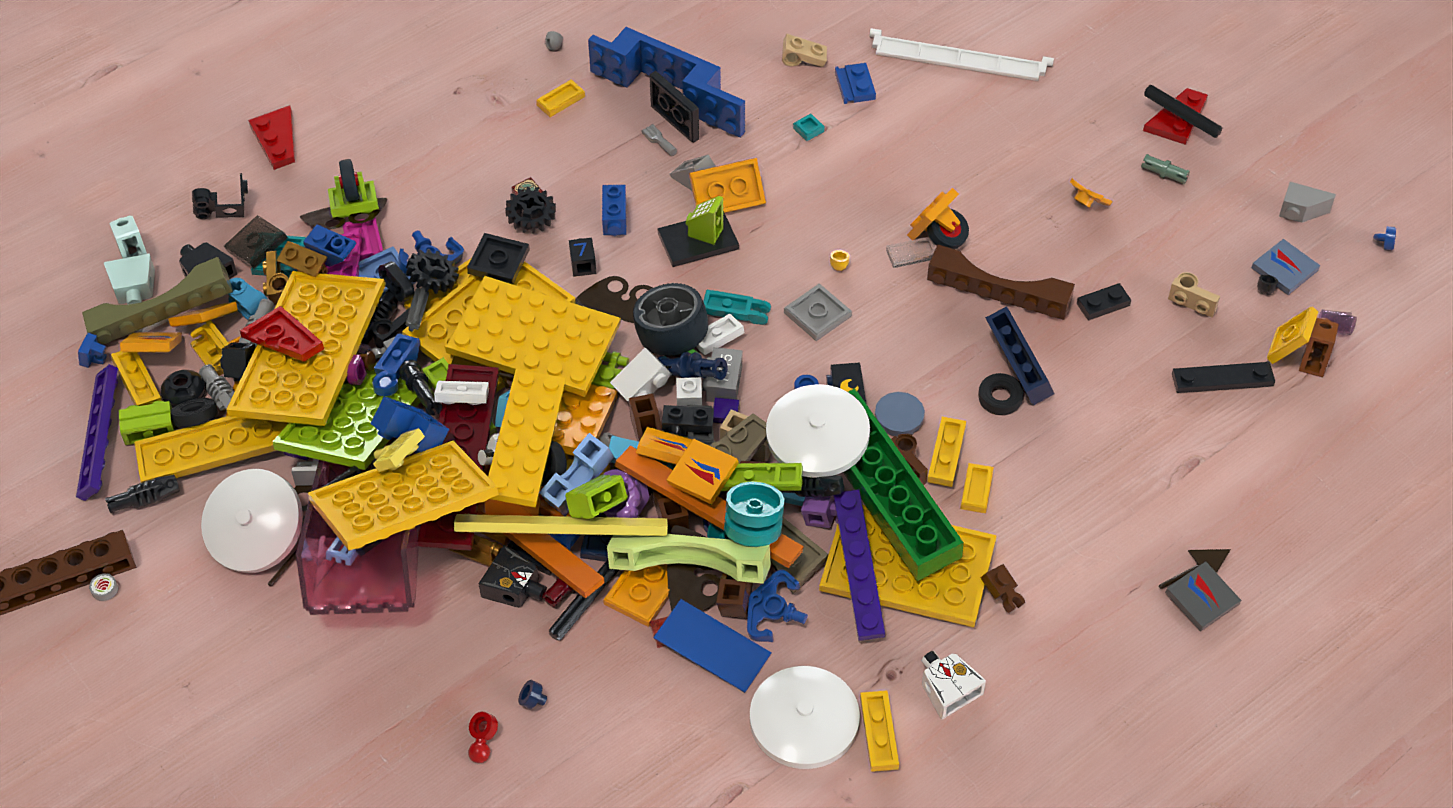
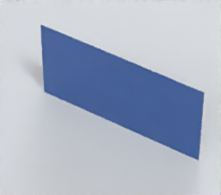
M680 599L653 637L744 693L772 653Z

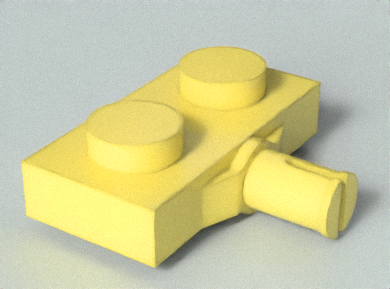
M418 428L402 433L391 445L377 449L374 452L376 461L373 463L379 472L387 469L393 471L403 465V459L415 452L419 447L417 444L425 437L421 430Z

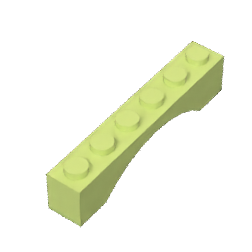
M667 534L666 536L613 535L607 546L609 569L636 571L661 564H695L717 569L730 575L737 581L764 584L771 566L770 544L752 547L744 546L729 539Z

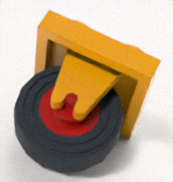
M953 188L947 194L942 191L910 224L913 229L907 236L914 241L925 230L936 246L938 244L957 249L963 245L969 235L968 223L962 214L950 209L948 206L959 193Z

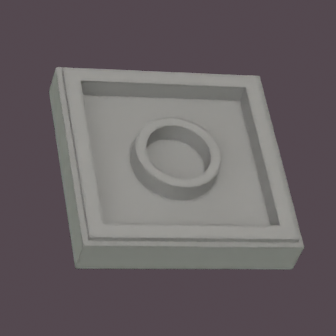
M820 283L784 308V314L815 341H818L852 316V311Z

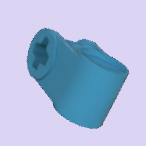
M230 279L233 292L228 293L229 303L236 302L237 311L248 320L252 315H255L261 299L268 298L243 279Z

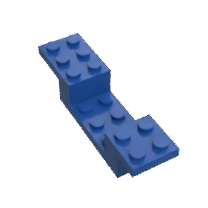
M625 27L612 42L595 35L588 39L590 72L628 88L641 72L650 76L652 72L657 71L673 86L682 89L683 95L699 108V120L740 138L745 133V100L721 90V67L628 27Z

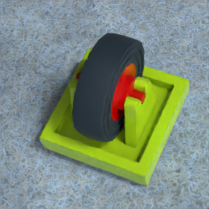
M351 159L339 161L341 175L334 176L336 187L328 189L332 218H345L351 214L360 212L370 213L373 210L379 209L374 181L364 182L362 171L354 172Z

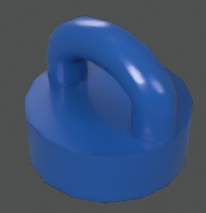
M1387 226L1386 234H1374L1373 238L1377 241H1385V250H1393L1396 228Z
M385 370L374 377L373 389L377 395L390 396L398 391V380L394 371Z

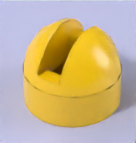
M842 250L833 251L830 256L832 268L837 271L846 269L849 264V254Z

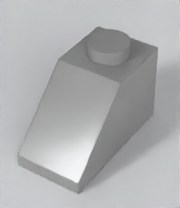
M709 155L684 161L670 173V176L692 191L689 173L716 167Z
M1290 182L1279 217L1303 223L1328 214L1331 211L1336 194Z

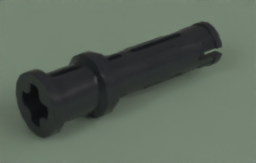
M414 360L405 361L399 367V375L405 380L407 388L416 393L429 415H435L433 408L439 414L442 410V404L435 402L434 393L428 386V377L421 371L418 362Z

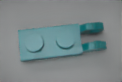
M708 289L703 300L707 315L725 317L731 314L737 320H749L753 324H766L769 317L765 313H769L771 310L770 302L765 300L762 301L750 296Z

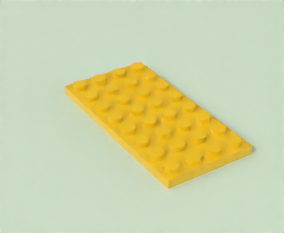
M292 271L275 309L282 306L323 342L324 350L303 362L257 344L226 409L228 416L325 426L346 379L349 363L359 349L384 291V279L318 273L315 278L303 272Z

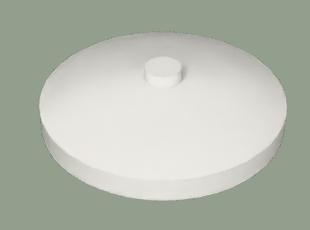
M829 385L803 386L785 394L773 406L766 423L767 443L772 455L779 463H802V476L817 478L837 475L855 465L865 453L870 437L868 415L862 404L854 396L840 388Z
M247 469L237 472L223 480L214 489L206 502L201 522L205 546L216 561L229 569L242 573H256L267 570L281 562L295 546L302 528V505L292 485L279 475L263 469Z
M796 666L774 673L759 686L750 706V728L758 746L774 761L792 768L813 769L835 762L850 749L859 729V705L850 687L835 674L817 667Z

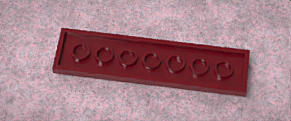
M448 364L446 381L489 382V393L486 403L478 405L442 403V410L439 416V422L449 428L442 444L454 441L484 472L485 465H480L478 453L480 450L487 449L499 368ZM479 503L465 507L461 511L441 516L437 520L422 523L418 537L419 547L471 551L474 532L454 531V521L456 514L477 515Z

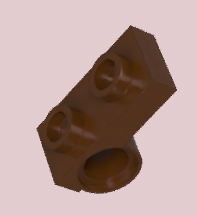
M900 434L897 437L891 438L921 483L925 485L928 469L916 457V438L910 434Z

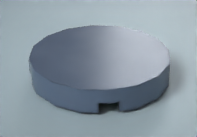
M888 393L876 404L875 417L886 433L891 436H898V434L912 435L923 425L925 413L923 404L917 397L909 393Z

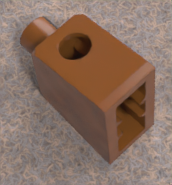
M1316 318L1309 342L1305 344L1299 371L1323 378L1335 344L1339 324L1327 318ZM1314 349H1319L1322 352L1321 356H1313Z

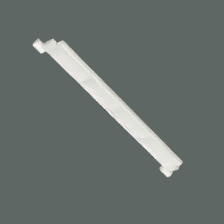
M872 28L869 37L874 38L872 48L877 49L876 55L1038 81L1039 75L1045 76L1047 66L1052 67L1054 58L1043 56L1042 62L885 37L881 36L882 30Z

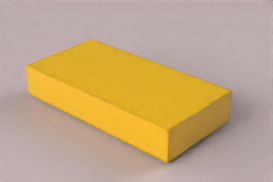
M571 79L538 98L536 104L544 113L552 117L584 98L585 91Z
M968 463L960 509L986 514L994 467Z

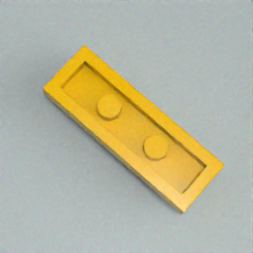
M119 351L111 354L112 362L118 368L117 372L134 405L144 406L155 401H161V397L138 352Z
M941 417L927 482L949 487L953 486L966 421Z
M888 690L860 693V703L871 772L899 769V760Z

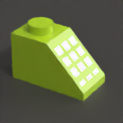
M717 196L696 206L693 213L690 212L688 214L686 226H688L689 237L715 244L723 230V197Z

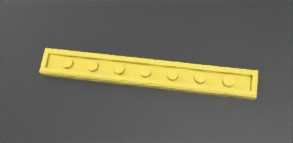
M456 514L454 521V531L486 533L666 536L668 527L667 518L593 517L592 519L582 517L572 518L570 516Z

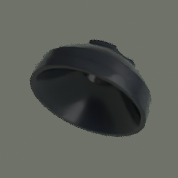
M193 370L175 371L167 376L161 385L162 399L164 402L170 401L172 408L189 400L205 398L207 394L204 379L198 372ZM179 378L188 379L185 385H174V382Z

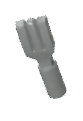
M654 124L641 130L642 134L651 143H658L671 156L677 153V149L662 137V133Z

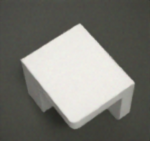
M313 459V462H298L297 467H292L295 486L326 485L328 462Z

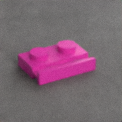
M376 218L364 223L345 222L342 226L344 233L360 229V261L383 251Z

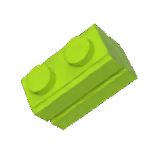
M155 401L149 405H131L126 409H120V433L124 444H135V441L175 431L176 428L171 417L172 406L170 401Z
M600 475L567 492L565 497L572 518L592 519L599 515V513H603L627 500V493L621 475Z

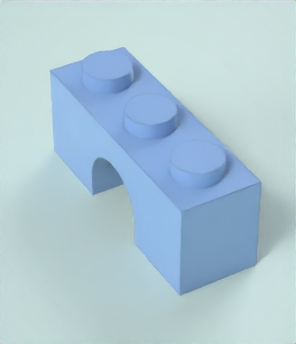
M590 433L573 451L574 461L570 468L562 475L555 473L539 492L548 504L564 516L569 512L565 497L566 493L598 477L614 458L609 447Z

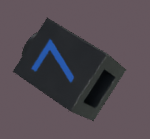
M592 237L569 240L573 277L597 274Z

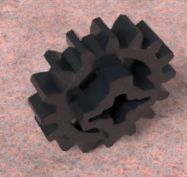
M527 186L524 192L520 188L517 189L518 195L510 194V200H506L505 213L506 217H508V223H514L515 230L522 227L523 233L527 229H531L532 234H534L537 228L544 231V225L551 226V220H555L556 203H553V196L547 197L546 190L540 193L539 187L531 191L530 187Z
M427 249L426 253L418 250L417 254L412 253L411 258L408 259L406 275L410 276V282H417V288L425 287V292L432 289L435 294L438 293V290L446 293L447 289L452 290L454 284H456L459 268L454 267L455 261L447 260L448 255H440V251H436L434 254L430 249Z

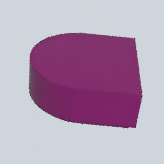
M353 355L348 366L346 378L350 385H360L364 381L367 372L362 357L360 355Z

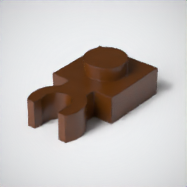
M1004 564L980 577L995 600L1001 597L1006 612L1011 613L1016 607L1020 608L1025 604L1023 596L1015 592L1014 589L1018 585Z

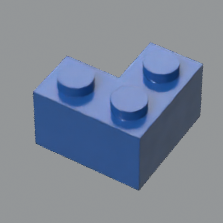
M385 396L370 423L379 430L378 435L388 440H392L393 437L398 438L402 433L419 428L425 437L417 444L419 447L413 452L415 454L442 445L449 431V428L424 410Z

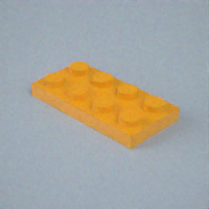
M592 384L585 397L565 391L562 396L552 441L559 443L565 454L574 456L573 451L588 433L599 439L618 398V391Z

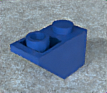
M316 225L303 241L305 248L328 257L324 263L328 267L343 262L356 245V241L320 225Z

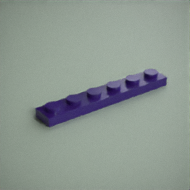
M110 364L95 377L76 498L84 501L93 494H97L102 486L101 473L106 462L104 454L109 443L107 435L112 423L110 415L115 403L113 398L114 390L118 384V379L116 378L118 368Z
M844 491L839 495H833L858 641L884 638L885 629L860 491Z

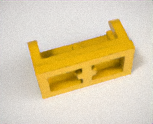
M209 320L206 324L191 332L192 338H196L201 334L202 336L190 344L205 365H212L220 376L224 373L220 365L222 348L229 343L213 322Z

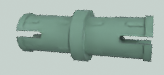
M1146 154L1143 160L1145 162L1141 165V168L1158 173L1162 178L1168 177L1182 184L1186 183L1188 179L1186 176H1189L1190 173L1189 170L1172 165L1169 160L1162 161L1149 154Z

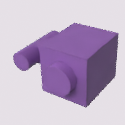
M833 495L826 497L805 496L801 512L806 526L831 528L833 518L837 516Z

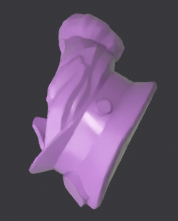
M620 470L605 472L603 475L622 476L627 500L603 513L607 517L638 518V515H640L649 500L647 485Z

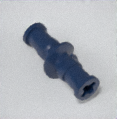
M684 352L680 358L669 359L666 356L657 358L672 373L671 376L714 377L716 380H723L728 371L727 362L724 358L718 357L715 360H708L702 358L698 352L692 354Z

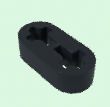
M390 261L379 266L378 273L380 279H384L385 286L398 301L402 302L414 296L413 284L396 263Z

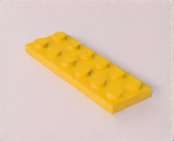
M521 369L515 370L488 475L497 486L498 495L489 499L536 508L566 378Z
M226 416L201 425L186 427L135 441L140 482L143 483L154 478L175 475L176 478L277 451L274 450L273 441L288 425V422Z

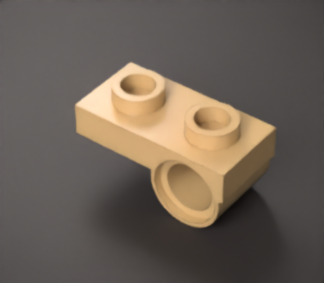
M786 34L783 39L782 61L787 66H797L801 61L824 67L827 61V46Z
M1189 272L1179 274L1172 282L1168 299L1212 318L1217 310L1220 296L1197 287L1199 281L1196 275Z

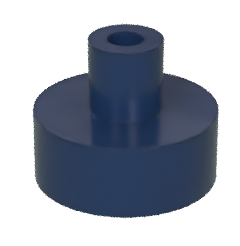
M528 680L520 691L519 705L528 709L534 708L536 704L543 706L547 701V696L542 694V684Z

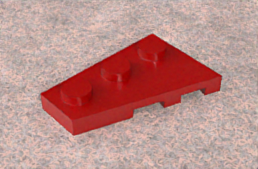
M1186 88L1175 99L1201 114L1208 94ZM1163 108L1144 124L1143 131L1186 145L1195 126Z
M291 105L248 120L255 137L274 170L295 162Z
M282 306L277 307L239 330L242 338L303 362L324 350L323 342Z

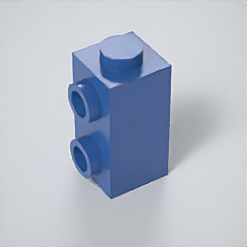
M602 185L603 235H627L626 185Z

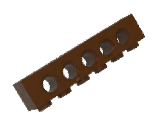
M124 531L111 532L103 537L85 541L77 546L59 550L48 556L32 559L27 563L1 571L0 615L89 585L91 580L97 575L110 574L115 576L137 568Z

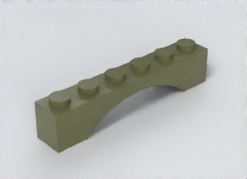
M216 257L196 265L178 285L156 298L129 305L103 303L83 311L82 314L87 333L97 335L98 343L103 345L233 292L227 270L220 259Z

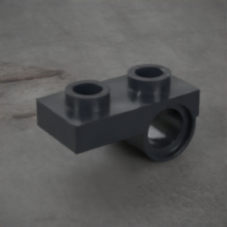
M410 308L393 322L389 319H379L373 323L372 331L377 348H383L384 341L396 337L397 334H402V331L408 327L405 324Z
M664 405L662 430L685 437L686 432L712 433L714 408Z

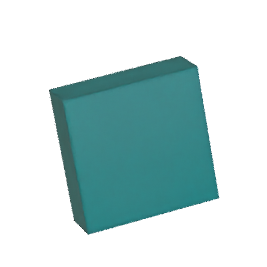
M811 113L793 123V129L806 141L818 136L825 130V126Z

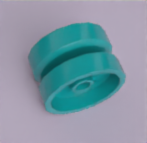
M745 482L732 487L728 491L726 498L724 530L727 536L734 542L744 546L759 547L775 542L781 536L785 499L782 493L774 486L762 482Z

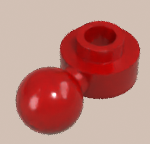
M481 711L476 713L469 723V732L476 740L470 745L468 756L471 761L478 764L488 760L490 748L486 742L494 737L498 729L496 717L487 712Z

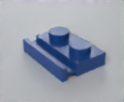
M867 63L845 65V68L835 67V76L844 104H847L848 101L856 103L876 100V92Z

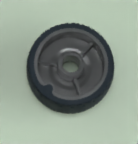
M667 283L651 288L638 298L633 308L634 325L639 340L644 348L656 355L674 356L688 352L704 340L708 331V317L704 302L698 291L686 284Z

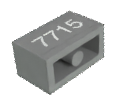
M713 347L712 357H707V359L724 358L727 362L728 371L723 380H716L714 377L703 378L702 391H706V399L710 402H714L715 397L737 399L743 363V350Z

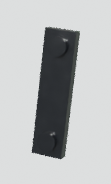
M1270 362L1173 368L1172 370L1176 393L1271 387L1275 384Z

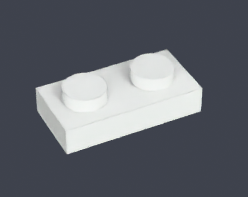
M728 314L708 325V331L704 340L696 348L702 354L707 355L713 351V347L719 348L744 334V326L731 314Z
M438 381L434 392L435 402H442L444 404L468 403L471 405L486 403L489 393V382Z

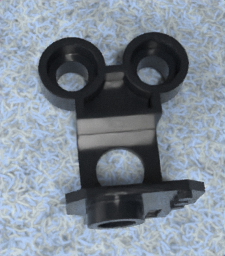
M240 173L241 204H218L217 192H211L206 188L194 189L192 191L193 213L196 215V218L207 219L212 212H216V218L244 217L245 198L243 196L248 194L247 180H243L242 173ZM232 208L237 211L234 213H226L223 210Z

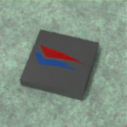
M1204 562L1167 587L1165 591L1199 631H1202L1237 607L1242 601L1207 562Z

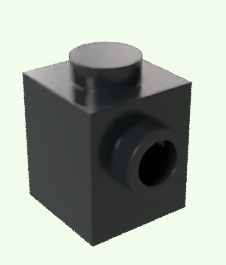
M232 342L222 348L220 365L223 369L224 377L233 378L234 381L241 380L255 350V343Z

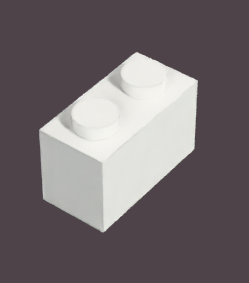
M644 348L610 383L629 402V398L654 393L658 388L665 385L672 373L649 350Z

